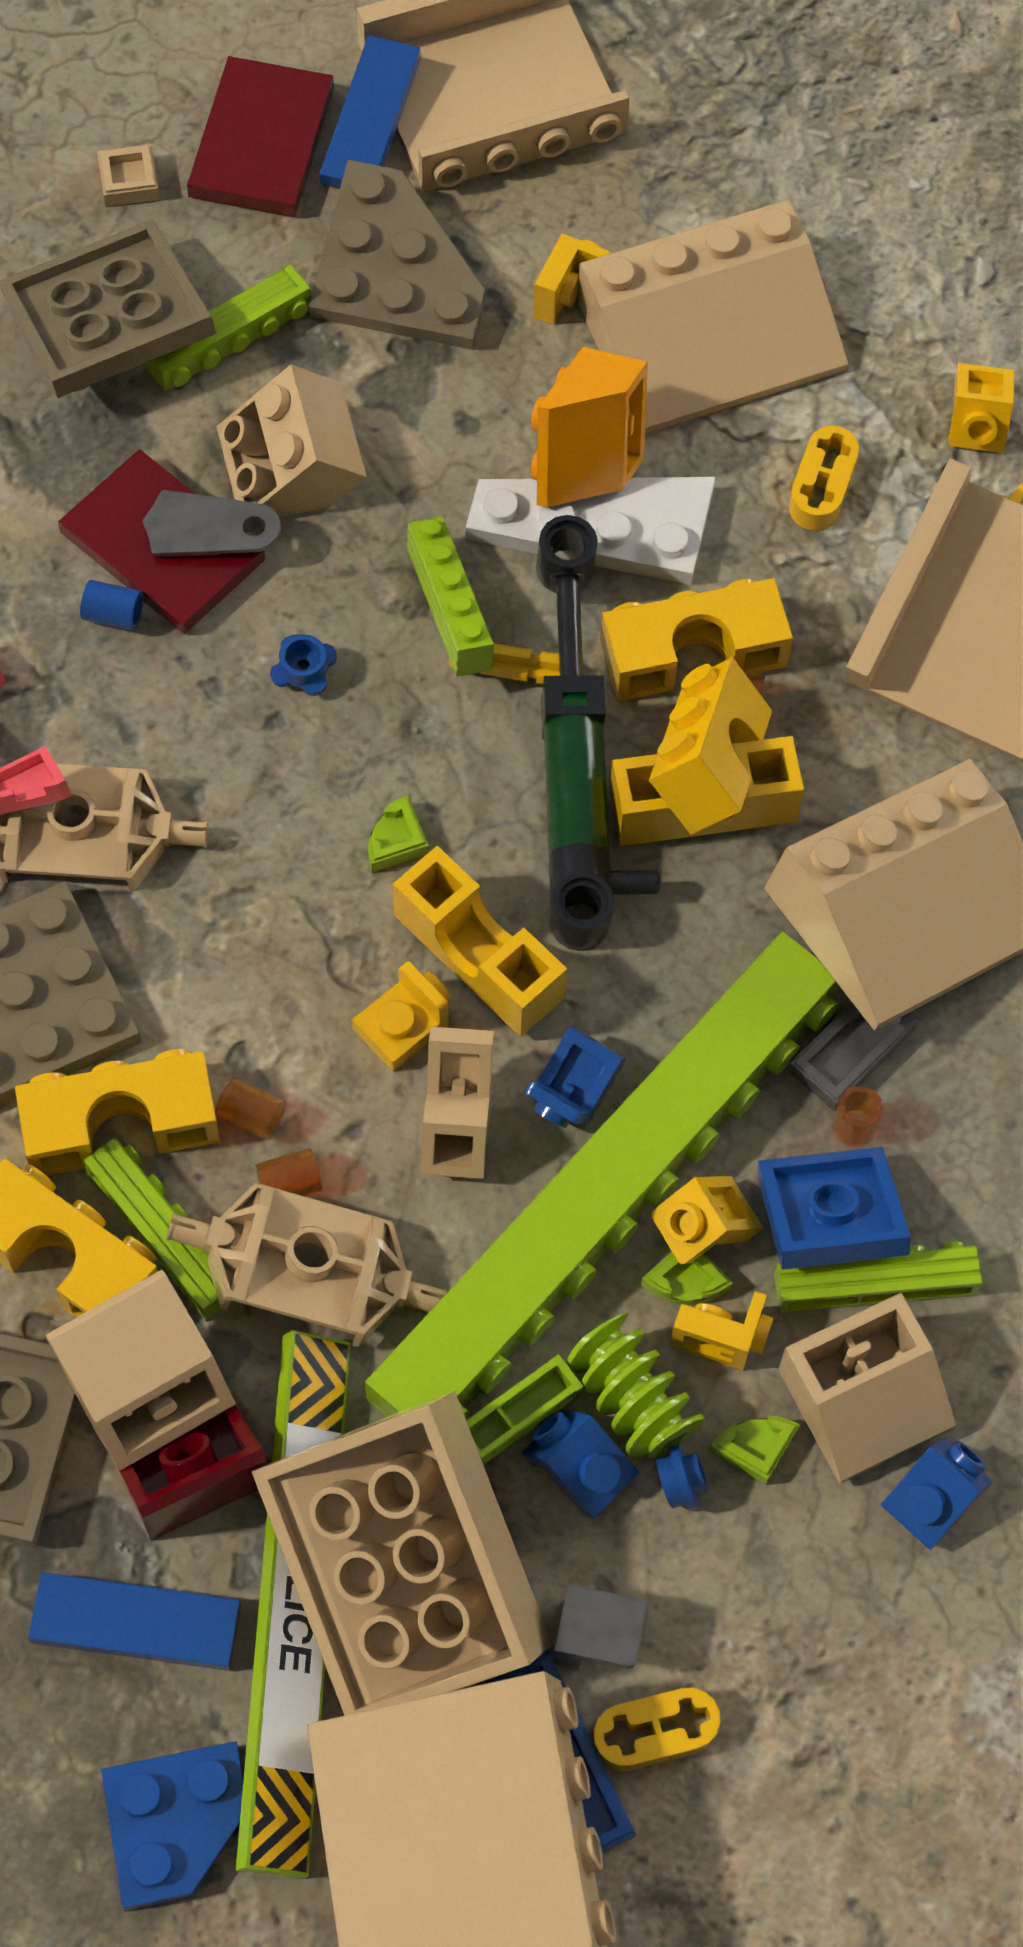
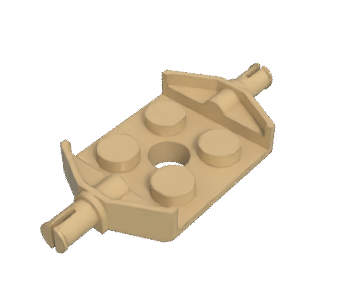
M56 763L71 791V797L62 801L0 815V878L2 882L9 881L8 872L127 880L129 891H136L165 852V847H171V844L207 848V838L209 836L208 822L173 820L171 812H165L146 769ZM68 806H81L89 812L87 819L75 827L62 826L56 822L58 813Z
M258 1183L253 1184L220 1218L213 1216L211 1224L173 1213L166 1236L168 1241L172 1240L201 1248L203 1253L208 1254L207 1261L220 1309L227 1311L232 1300L356 1335L352 1344L355 1347H359L394 1311L395 1307L402 1308L405 1305L430 1312L447 1293V1289H440L411 1281L412 1271L406 1270L392 1221ZM303 1243L315 1244L325 1252L328 1262L320 1267H308L296 1258L294 1248Z

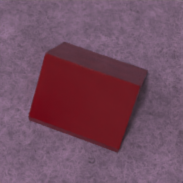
M235 1404L121 1471L119 1470L146 1532L152 1541L257 1491L258 1488L252 1471L267 1465V1461L262 1448Z

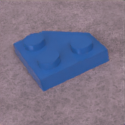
M237 1741L101 1769L122 1908L125 1912L193 1898L210 1874L209 1870L230 1839L235 1837L239 1831L244 1776Z

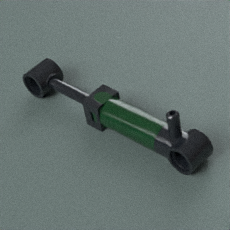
M563 515L547 522L541 530L536 563L538 579L545 588L557 595L560 676H544L541 696L542 740H544L551 905L549 925L551 933L558 943L571 950L584 951L593 949L602 943L608 934L614 904L613 895L657 894L660 891V873L657 870H610L604 722L606 716L604 675L584 676L580 604V591L587 587L593 577L598 539L596 531L589 522L578 516ZM565 550L571 551L579 557L567 560L556 556L555 553ZM574 904H586L597 915L591 919L581 920L571 916L566 909Z

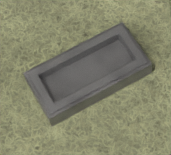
M851 1002L790 1062L788 1071L835 1111L916 1030L919 1020L908 1013L874 1031Z

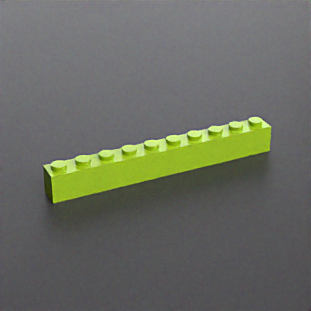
M782 931L365 1381L366 1400L385 1417L455 1391L466 1419L469 1411L464 1406L480 1389L488 1394L499 1385L512 1367V1363L507 1359L523 1342L532 1346L546 1333L555 1319V1316L550 1312L565 1295L574 1300L587 1288L597 1272L593 1265L605 1251L609 1249L612 1253L616 1254L627 1244L639 1225L634 1220L645 1207L651 1204L656 1208L672 1194L680 1180L676 1173L686 1162L691 1159L697 1164L706 1157L720 1137L716 1129L731 1114L734 1118L739 1119L751 1107L760 1093V1089L756 1085L766 1074L771 1071L775 1075H779L790 1064L800 1048L796 1041L810 1027L815 1032H818L830 1020L839 1006V1003L834 999L838 983L820 960Z

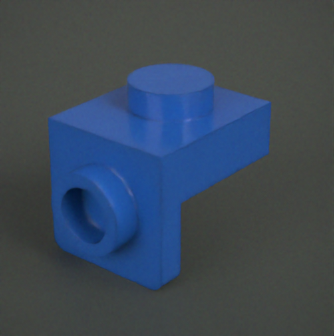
M569 1026L539 1079L530 1081L524 1092L538 1101L534 1107L538 1114L560 1127L566 1128L570 1121L577 1125L590 1123L627 1058L575 1026Z
M569 1409L555 1412L541 1421L532 1433L533 1441L522 1452L524 1458L531 1465L544 1468L584 1516L593 1519L639 1473L636 1467L591 1415Z
M943 1438L926 1450L880 1505L931 1550L941 1541L972 1503L989 1488L993 1481L983 1472L986 1464L976 1452L960 1441H955L951 1444Z

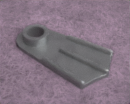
M168 490L160 492L154 506L143 519V525L148 534L154 557L260 552L274 545L281 533V522L278 514L265 504ZM254 525H260L265 528L264 532L258 536L245 534L246 530Z

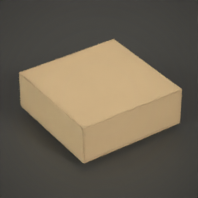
M151 144L97 151L105 207L160 200Z

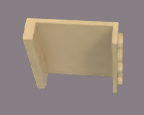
M382 0L357 7L358 45L361 51H363L368 35L420 47L421 60L396 132L422 192L440 187H452L467 179L492 172H504L519 164L543 157H556L565 151L595 142H608L616 136L627 133L630 98L626 90L611 93L568 0Z
M949 458L846 666V679L850 684L1023 762V505L971 483V467Z
M541 1671L307 1724L339 1947H608L607 1944L615 1943L616 1929L610 1904L607 1899L599 1900L594 1871L603 1869V1855L595 1828L586 1827L582 1800L590 1798V1782L583 1758L581 1756L574 1757L570 1730L578 1727V1715L573 1694L568 1686L562 1688L559 1679L546 1671Z

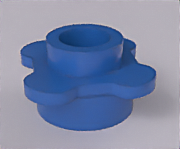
M290 635L284 638L280 645L279 663L270 670L272 682L278 687L291 685L302 688L309 696H317L323 693L327 688L325 676L328 668L337 661L335 648L330 644H323L319 639L311 635ZM307 662L309 667L301 669L298 665L299 663Z

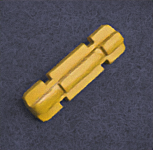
M493 643L492 670L481 672L484 675L525 682L529 678H535L537 684H543L544 676H560L559 654L542 651L540 655L533 654V649ZM449 659V667H451V668L453 669V667H452V665H451V662H450V659Z

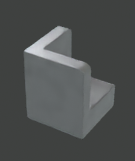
M568 1584L553 1661L555 1665L579 1670L581 1659L627 1669L633 1668L637 1660L648 1600Z

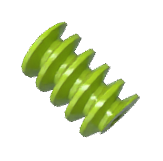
M624 1313L609 1319L585 1335L572 1349L567 1358V1365L574 1373L586 1372L581 1383L584 1391L588 1394L601 1393L596 1403L598 1411L603 1415L616 1414L611 1423L613 1433L618 1437L632 1435L626 1444L625 1450L632 1458L648 1456V1459H652L670 1451V1446L683 1442L706 1419L702 1414L682 1419L679 1413L691 1397L687 1392L671 1397L666 1396L664 1392L676 1376L672 1371L652 1376L650 1369L661 1355L656 1349L640 1355L636 1353L635 1348L645 1337L646 1333L643 1329L639 1328L623 1334L620 1328L629 1317V1313Z

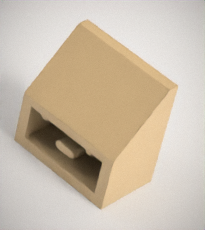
M290 364L216 426L235 500L265 504L275 510L279 518L328 508L367 478L341 382Z
M163 1270L156 1272L45 1335L94 1431L120 1471L236 1404L211 1351Z
M902 1293L785 1347L778 1371L839 1484L935 1439L956 1427L934 1350Z

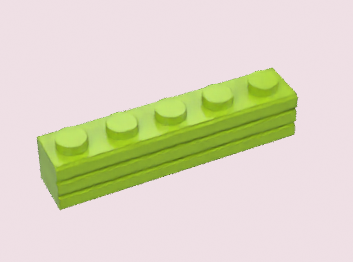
M290 264L210 310L209 313L212 317L216 334L199 340L190 346L177 349L145 363L146 369L156 382L159 383L164 392L174 386L181 387L195 374L204 369L210 370L217 366L221 359L232 353L244 351L254 340L263 335H272L279 326L291 319L303 317L309 309L310 287Z
M443 516L408 523L407 550L456 677L491 671L494 644Z
M113 1138L105 1146L95 1151L94 1154L84 1159L87 1174L143 1244L155 1254L159 1264L202 1318L207 1321L222 1309H220L207 1261L208 1254L203 1253L201 1248L166 1240L173 1213L188 1218L187 1214L178 1203L171 1206L163 1197L166 1190L153 1173L148 1177L139 1167L143 1162L130 1144L123 1147L116 1138Z
M949 1242L943 1244L940 1247L941 1249L925 1250L924 1246L913 1245L910 1246V1254L907 1256L782 1270L780 1263H777L774 1272L778 1311L779 1313L874 1305L899 1293L903 1294L907 1302L977 1296L982 1285L977 1247H965L963 1242Z
M559 1354L466 1420L483 1466L533 1431L546 1417L559 1412L581 1396L583 1385Z

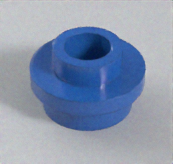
M681 1444L670 1446V1454L656 1458L658 1473L667 1501L672 1509L686 1505L689 1510L699 1508L698 1494L708 1491V1484L697 1452L686 1455Z

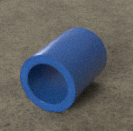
M90 579L82 595L81 619L135 631L142 613L143 592Z

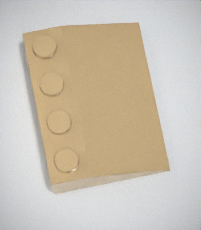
M789 199L580 263L577 304L598 349L648 362L645 434L848 370V360L811 243Z
M971 759L959 763L786 847L764 887L765 891L874 1031L1023 953V841L1007 803Z
M455 1391L400 1411L252 1471L344 1716L452 1692L528 1666L553 1645Z

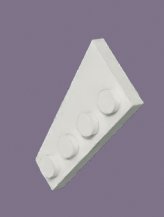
M715 477L631 478L623 490L551 507L537 505V480L478 479L466 524L465 540L537 554L540 532L547 522L563 515L578 516L589 522L596 531L598 545L594 566L691 585L714 491ZM564 550L555 553L556 556L567 560L579 557L571 551Z

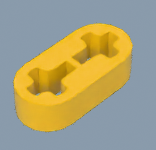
M830 425L821 427L812 434L792 486L789 503L791 518L798 526L807 530L819 531L827 529L836 522L855 472L859 444L851 431L841 426ZM829 449H836L840 451V454L836 457L833 468L823 467L824 457L829 452ZM816 486L825 489L824 499L818 508L808 505V501L812 499Z
M680 1688L617 1704L606 1709L597 1719L592 1736L593 1744L602 1763L607 1768L618 1772L632 1771L695 1755L706 1750L715 1740L721 1723L720 1710L710 1695L697 1688ZM689 1704L693 1714L704 1713L707 1721L700 1724L697 1738H688L684 1728L662 1732L660 1724L677 1719L680 1705ZM624 1721L629 1731L650 1727L652 1735L639 1738L634 1742L633 1754L622 1755L618 1745L607 1746L604 1738H608L613 1734L614 1722Z

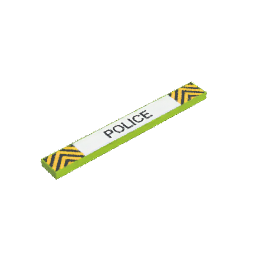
M295 1330L283 1335L271 1463L344 1434L351 1343ZM268 1514L266 1518L236 1871L299 1879L309 1877L316 1790L307 1724L321 1721L325 1663Z

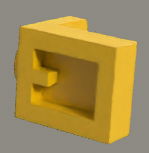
M561 233L534 284L533 317L554 325L563 306L572 307L578 297L580 263L611 254V252L601 248L592 241L579 240Z
M958 363L954 384L953 414L948 436V444L951 447L1001 453L1005 450L1014 404L1015 370Z
M409 961L398 969L399 982L352 1019V1029L393 1072L429 1043L430 1027H449V1003L447 1001L450 1000V996L445 986L433 973L425 971L421 974Z
M732 1176L694 1177L651 1212L654 1223L680 1264L692 1263L714 1245L746 1243L764 1229Z
M758 1291L754 1292L744 1324L733 1321L732 1315L720 1307L699 1303L694 1308L681 1303L669 1346L743 1371L749 1351L762 1355L774 1319L762 1314L767 1294Z

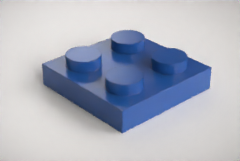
M883 1147L758 1161V1182L782 1270L907 1256L910 1254L911 1236Z

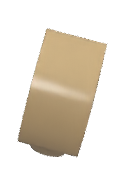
M430 1027L420 1174L484 1179L491 1098L494 1031Z

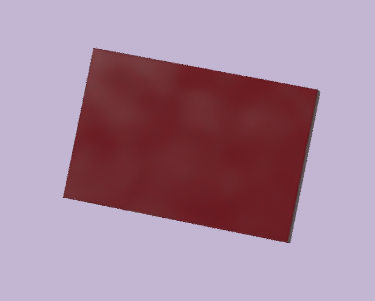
M228 56L187 183L188 197L295 217L334 90L333 75Z
M139 449L58 521L61 534L127 588L141 590L143 592V601L185 634L265 561V551L203 556L154 557L148 534L143 525V519L154 506L160 492L168 490L190 494L195 493Z

